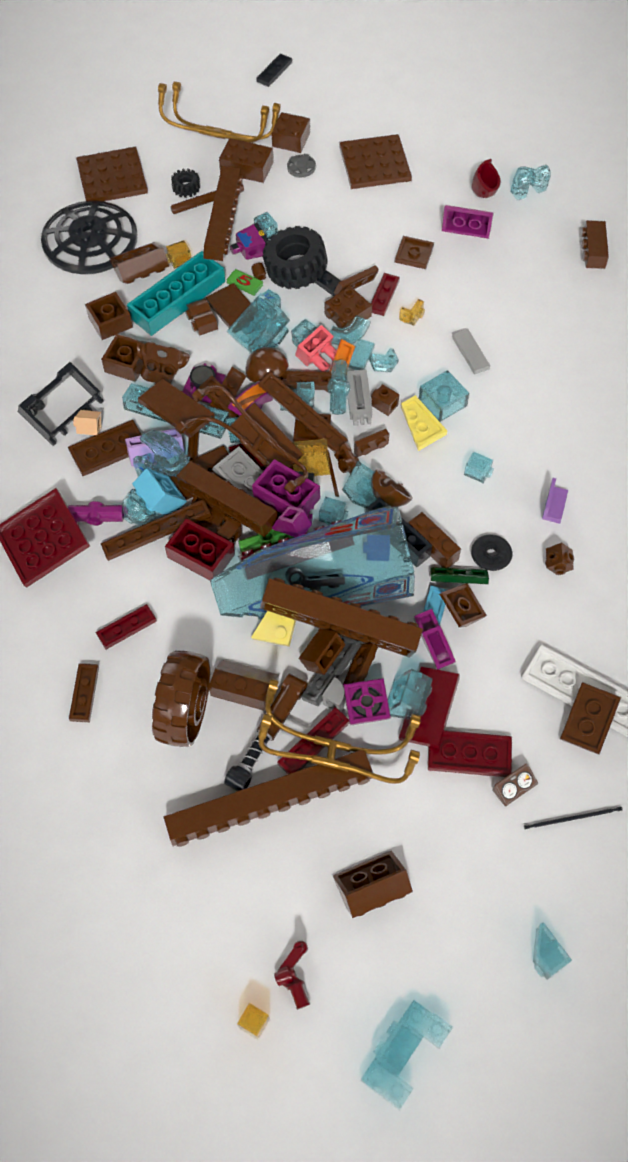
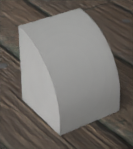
M334 677L322 695L323 705L332 710L336 707L342 712L345 706L344 687Z

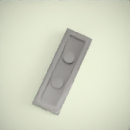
M469 329L452 334L453 340L474 374L490 369L489 362Z

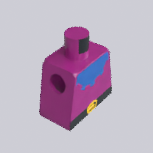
M254 223L236 233V243L230 245V250L233 255L241 252L246 260L262 257L263 248L268 238L259 224Z

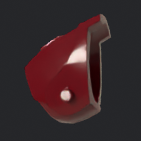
M491 158L480 164L472 180V190L481 198L494 196L501 184L500 176L491 163Z

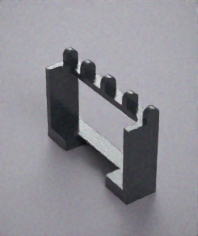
M69 362L57 372L56 378L35 396L31 394L19 404L17 412L54 446L56 441L53 437L59 432L66 436L68 432L64 428L74 420V416L80 410L93 411L90 405L95 400L102 404L104 400L99 396L101 391ZM69 376H72L92 397L53 432H50L30 410Z

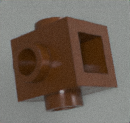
M562 542L546 548L545 564L548 570L556 575H564L566 572L574 570V555L571 548Z

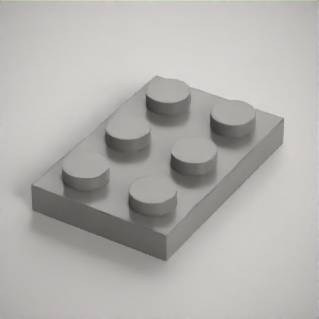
M237 447L212 469L221 479L229 481L238 489H243L252 497V484L264 472L240 447Z

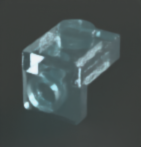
M392 348L388 350L386 355L371 354L368 358L373 370L377 372H392L399 362Z

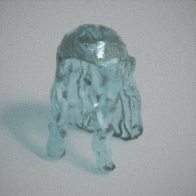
M150 430L141 435L140 441L155 454L154 460L157 462L153 464L142 456H135V461L142 466L156 472L163 471L168 476L176 477L189 463L190 457L186 455L179 442L170 434Z

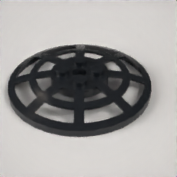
M83 201L68 205L49 218L41 233V245L47 259L56 267L75 274H96L112 269L113 266L110 260L97 265L85 266L86 257H94L104 253L109 258L116 256L111 249L118 243L121 237L130 239V242L120 254L133 250L137 243L138 234L133 218L123 208L104 201ZM98 206L114 209L118 211V213L113 214L112 212L106 209L98 208ZM89 211L88 215L79 217L76 215L79 212ZM96 211H99L107 214L108 216L100 218L98 216H95ZM65 214V216H63V217L59 220V222L57 223L56 227L49 228L50 225H51L58 217H60L61 215ZM126 216L129 219L132 234L122 231L118 218ZM67 218L73 220L70 226H61ZM114 220L117 230L107 228L106 223ZM59 232H68L69 238L62 242ZM54 233L58 246L50 252L46 245L45 235ZM108 234L115 235L108 245L104 242ZM73 243L80 247V251L72 250L67 246ZM98 245L101 247V249L87 252V248ZM63 250L70 255L79 257L78 265L65 263L56 258V256Z

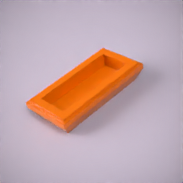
M341 339L330 372L342 378L345 377V371L348 369L355 349L354 345Z

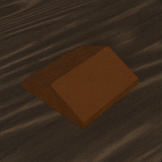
M468 583L439 594L459 628L467 627L487 616Z

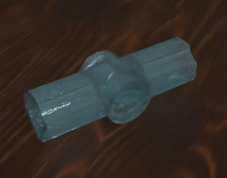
M334 360L332 362L331 379L327 387L328 393H331L330 412L335 415L346 413V396L350 391V383L347 381L348 364L344 360Z

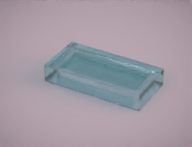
M358 339L348 368L364 370L374 350L375 343Z

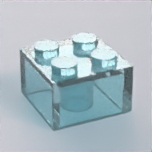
M447 370L421 385L418 399L441 422L468 405L470 393Z

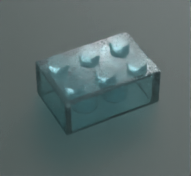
M260 293L226 332L251 354L256 349L267 347L288 324L290 319L279 307Z

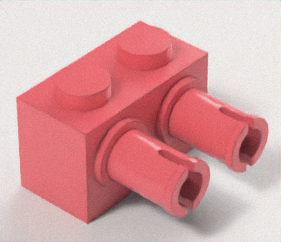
M322 325L319 326L298 345L295 356L307 367L313 363L321 372H326L331 365L320 355L325 353L334 360L337 352L332 346L334 336Z

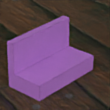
M553 478L542 519L560 524L568 490L555 487L557 478Z

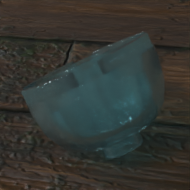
M131 489L122 501V511L125 515V520L130 524L134 523L136 525H144L153 521L159 515V512H152L147 509L143 498L136 494V489Z

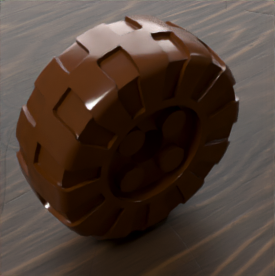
M177 650L167 656V661L163 664L160 672V680L157 682L156 698L152 709V733L156 741L178 747H191L194 744L202 725L209 694L210 661L208 657L195 652Z

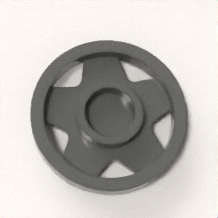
M305 153L291 156L287 162L288 172L295 177L310 176L316 169L315 160Z

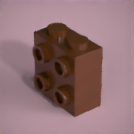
M349 286L325 302L324 313L339 329L348 333L372 317V304Z

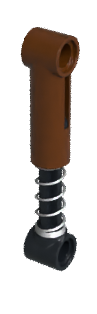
M290 673L283 681L281 690L271 705L273 716L282 724L286 721L296 702L301 699V695L308 685V682ZM272 721L266 739H264L265 746H268V741H274L280 731V728ZM261 723L256 730L258 733L260 730ZM258 733L256 734V739L251 742L252 746L247 749L246 756L242 757V762L238 763L237 766H232L225 777L224 784L236 791L248 788L252 780L253 766L256 762H259L257 759L260 754H263V750L259 746Z

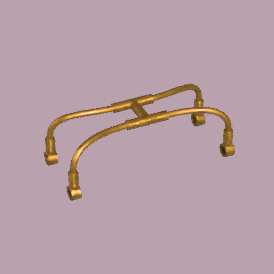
M174 81L172 85L173 111L176 118L185 124L182 125L169 120L164 115L163 105L167 84L159 83L158 85L159 113L165 122L178 128L222 139L232 138L252 143L268 138L272 135V130L278 120L281 104H273L272 127L265 135L263 133L270 110L269 106L265 105L261 107V129L257 136L234 133L230 130L208 125L194 124L181 118L177 112L181 82Z
M270 679L265 698L267 714H263L258 733L259 746L264 752L280 757L307 760L314 764L346 772L349 770L391 784L402 783L412 774L415 765L419 761V751L410 750L404 775L400 778H388L351 766L349 763L335 760L336 749L346 752H357L364 749L366 754L377 755L397 752L404 748L410 739L413 738L416 728L420 724L421 716L412 714L404 741L398 746L388 749H366L319 736L314 737L283 725L273 716L271 704L273 703L279 681ZM271 721L291 735L328 747L327 758L268 748L264 744V739H266Z

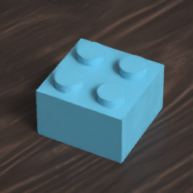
M146 468L132 483L136 489V494L143 498L145 506L152 512L156 511L162 515H168L179 510L187 502L168 475Z

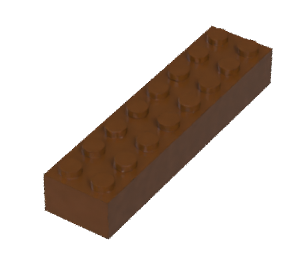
M269 578L260 609L314 627L334 631L339 635L366 644L374 643L378 648L409 658L417 651L423 629L419 628V625L414 622L404 623L399 621L398 617L392 615L386 617L380 615L381 612L369 609L367 611L361 609L362 606L359 604L350 603L349 605L343 603V600L338 597L332 596L328 598L323 596L322 592L312 590V592L306 591L301 585L293 584L291 586L285 584V581L280 578Z

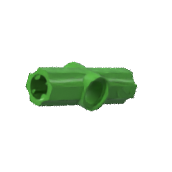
M272 529L265 537L257 534L238 540V544L242 553V551L253 548V551L258 550L260 545L266 543L276 544L279 539L289 537V539L295 537Z

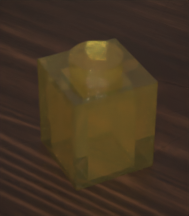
M184 240L166 246L167 254L165 255L168 264L171 263L174 269L191 259L190 249Z
M249 1003L237 1025L239 1029L259 1040L270 1021V1017L267 1013Z

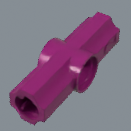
M98 501L89 502L88 505H68L77 522H87L94 526L101 525L103 522H123L125 517L123 505H104Z

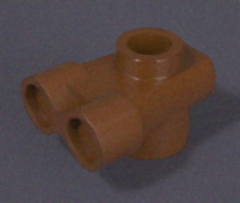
M344 443L339 447L334 456L338 461L340 471L342 473L349 472L352 475L361 467L358 457L353 455L348 443Z

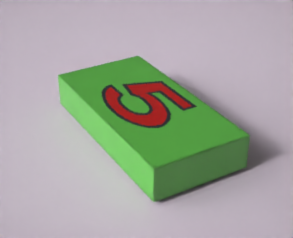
M237 269L226 279L227 284L231 285L234 283L238 289L253 296L263 286V281Z

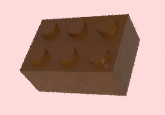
M229 138L219 157L220 172L222 166L241 168L240 175H243V179L264 183L274 163L272 147Z

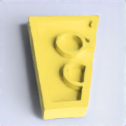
M416 395L401 403L402 412L418 451L447 435L446 428Z

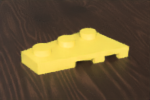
M267 611L251 638L290 647L296 620Z

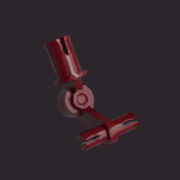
M298 941L294 944L292 951L277 970L278 972L274 973L277 985H283L287 990L291 991L297 1010L310 1005L303 987L304 981L296 977L293 968L308 951V945L304 941Z

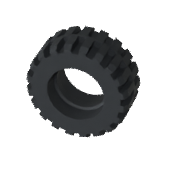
M295 226L294 228L287 227L285 230L281 229L276 235L273 234L270 237V240L266 242L263 248V260L268 277L279 287H285L286 289L308 287L309 284L317 282V278L320 279L323 272L326 271L328 258L324 241L320 234L313 229L310 230L308 227L304 226L301 228L300 226ZM296 255H304L296 260H287Z

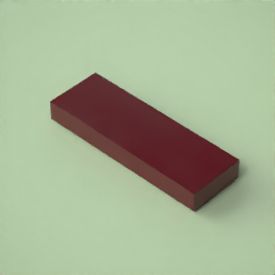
M384 273L371 302L373 314L385 316L400 277Z
M146 604L95 633L105 650L152 625L157 620Z

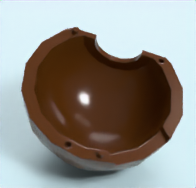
M261 347L249 355L245 371L249 381L256 383L261 381L270 371L277 378L286 372L289 364L286 356L280 350L273 347Z
M379 468L375 469L371 479V490L376 499L380 497L390 507L404 506L413 499L412 495L402 486L403 483L397 484L385 474V471Z

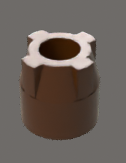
M262 263L253 264L251 267L253 276L256 279L265 280L266 270Z

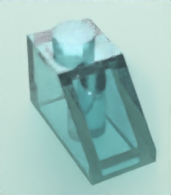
M543 922L536 929L533 962L535 963L534 968L537 973L548 980L566 967L572 959Z

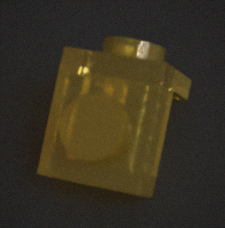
M418 299L411 310L401 307L399 320L414 326L418 319L424 316V301Z

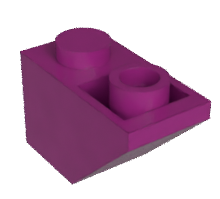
M289 505L272 526V529L297 538L303 536L312 525L303 509Z

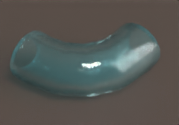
M355 316L353 323L347 328L333 326L330 332L334 336L332 344L339 345L341 339L350 344L357 342L365 335L371 321Z

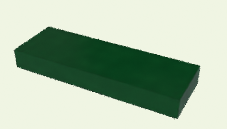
M445 567L430 568L431 581L489 584L488 570Z

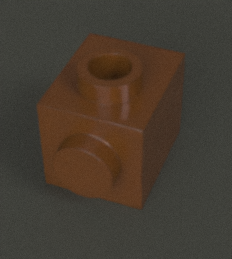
M382 384L372 392L371 405L389 416L399 405L400 394Z

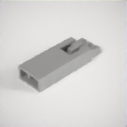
M367 370L345 371L350 420H353L354 426L358 424L359 419L361 425H364V419H367L368 425L372 424V405ZM357 405H364L365 409H362V406H358L357 409Z

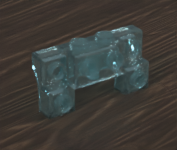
M413 1000L400 1021L397 1023L394 1020L387 1030L390 1036L384 1043L381 1040L373 1051L376 1057L360 1081L400 1110L414 1088L401 1079L399 1074L423 1037L437 1048H440L453 1026Z

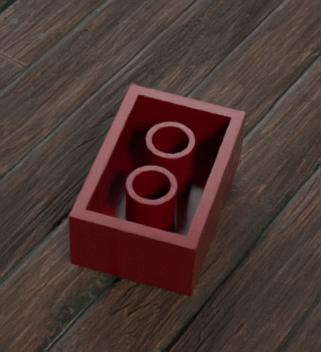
M188 519L184 520L165 545L167 558L213 583L216 582L235 556L234 543Z

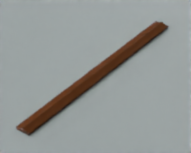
M325 450L335 497H339L329 450Z

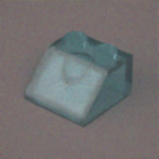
M410 669L395 678L388 697L390 716L410 719L412 714L423 715L427 707L425 704L426 699L432 691L431 683L433 679L414 669Z

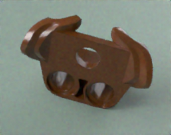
M137 342V354L140 360L143 361L141 377L148 382L158 383L161 379H164L171 384L178 369L186 366L189 361L190 355L176 348L157 345L154 342ZM164 351L166 357H160L157 352Z

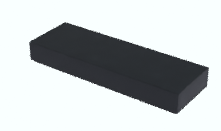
M280 53L256 78L257 83L269 87L292 64V58Z

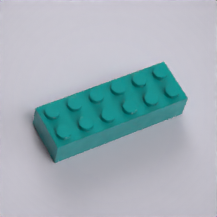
M200 251L127 304V309L131 320L150 336H153L187 310V304L203 299L224 284V268L214 260L203 259L204 252Z

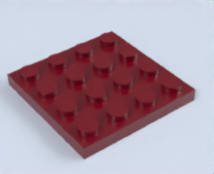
M57 488L0 524V542L22 584L26 588L90 547L89 542Z

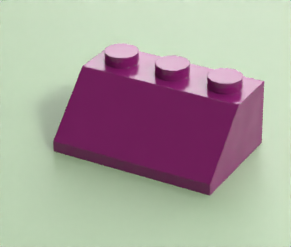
M445 205L442 232L489 239L494 212Z

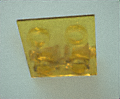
M327 439L292 442L304 454L298 461L307 468L309 473H315V476L330 475ZM296 464L293 465L294 471L303 472Z

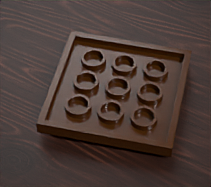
M399 134L339 142L340 152L351 189L412 181V175Z
M136 146L76 157L86 201H110L148 193Z

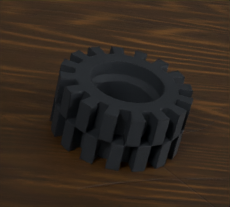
M187 168V171L182 169L181 172L177 170V173H173L171 183L175 195L179 194V197L182 198L184 196V198H187V196L192 197V194L195 196L196 192H199L200 180L197 172L194 170L190 171Z

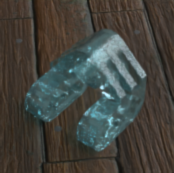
M545 164L537 167V169L522 166L517 169L510 191L516 200L519 201L527 197L530 185L537 193L547 190L551 177L549 166Z

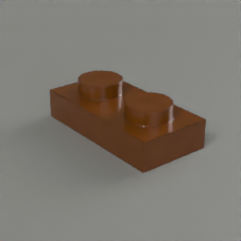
M383 429L355 441V455L360 457L378 448H384L389 444V432L387 429Z

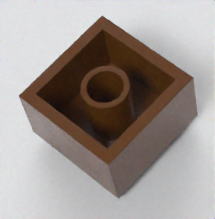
M281 112L272 130V147L301 153L310 135V118Z
M116 292L85 304L88 318L102 340L133 328L130 313Z
M116 334L101 359L104 372L136 382L143 368V361L140 360L137 354L138 340Z

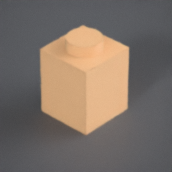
M80 410L73 420L76 434L98 435L102 429L101 412Z

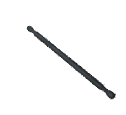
M621 806L614 809L534 823L533 825H524V830L608 814L614 811H622L623 809Z

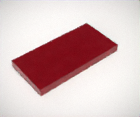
M421 666L399 735L400 741H404L406 738L405 734L409 726L410 717L412 714L421 716L420 724L409 743L440 748L460 674Z
M444 731L440 748L429 747L428 771L507 777L512 773V736Z

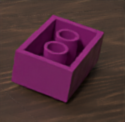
M275 459L252 484L253 497H257L267 506L274 507L280 514H283L290 505L303 509L307 515L321 498L320 486L309 479H306L303 484L298 486L292 493H289L284 488L286 484L302 475Z

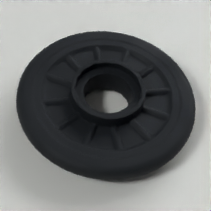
M497 535L481 536L473 543L471 548L474 562L479 567L489 571H498L505 568L511 562L513 556L510 544L504 538ZM493 549L497 552V555L490 556L487 554V550Z

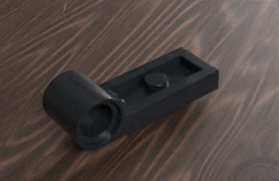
M291 567L285 573V578L291 586L298 584L310 590H319L323 586L338 588L340 585L345 584V577L341 573L305 576L297 567ZM293 574H300L297 581H291Z

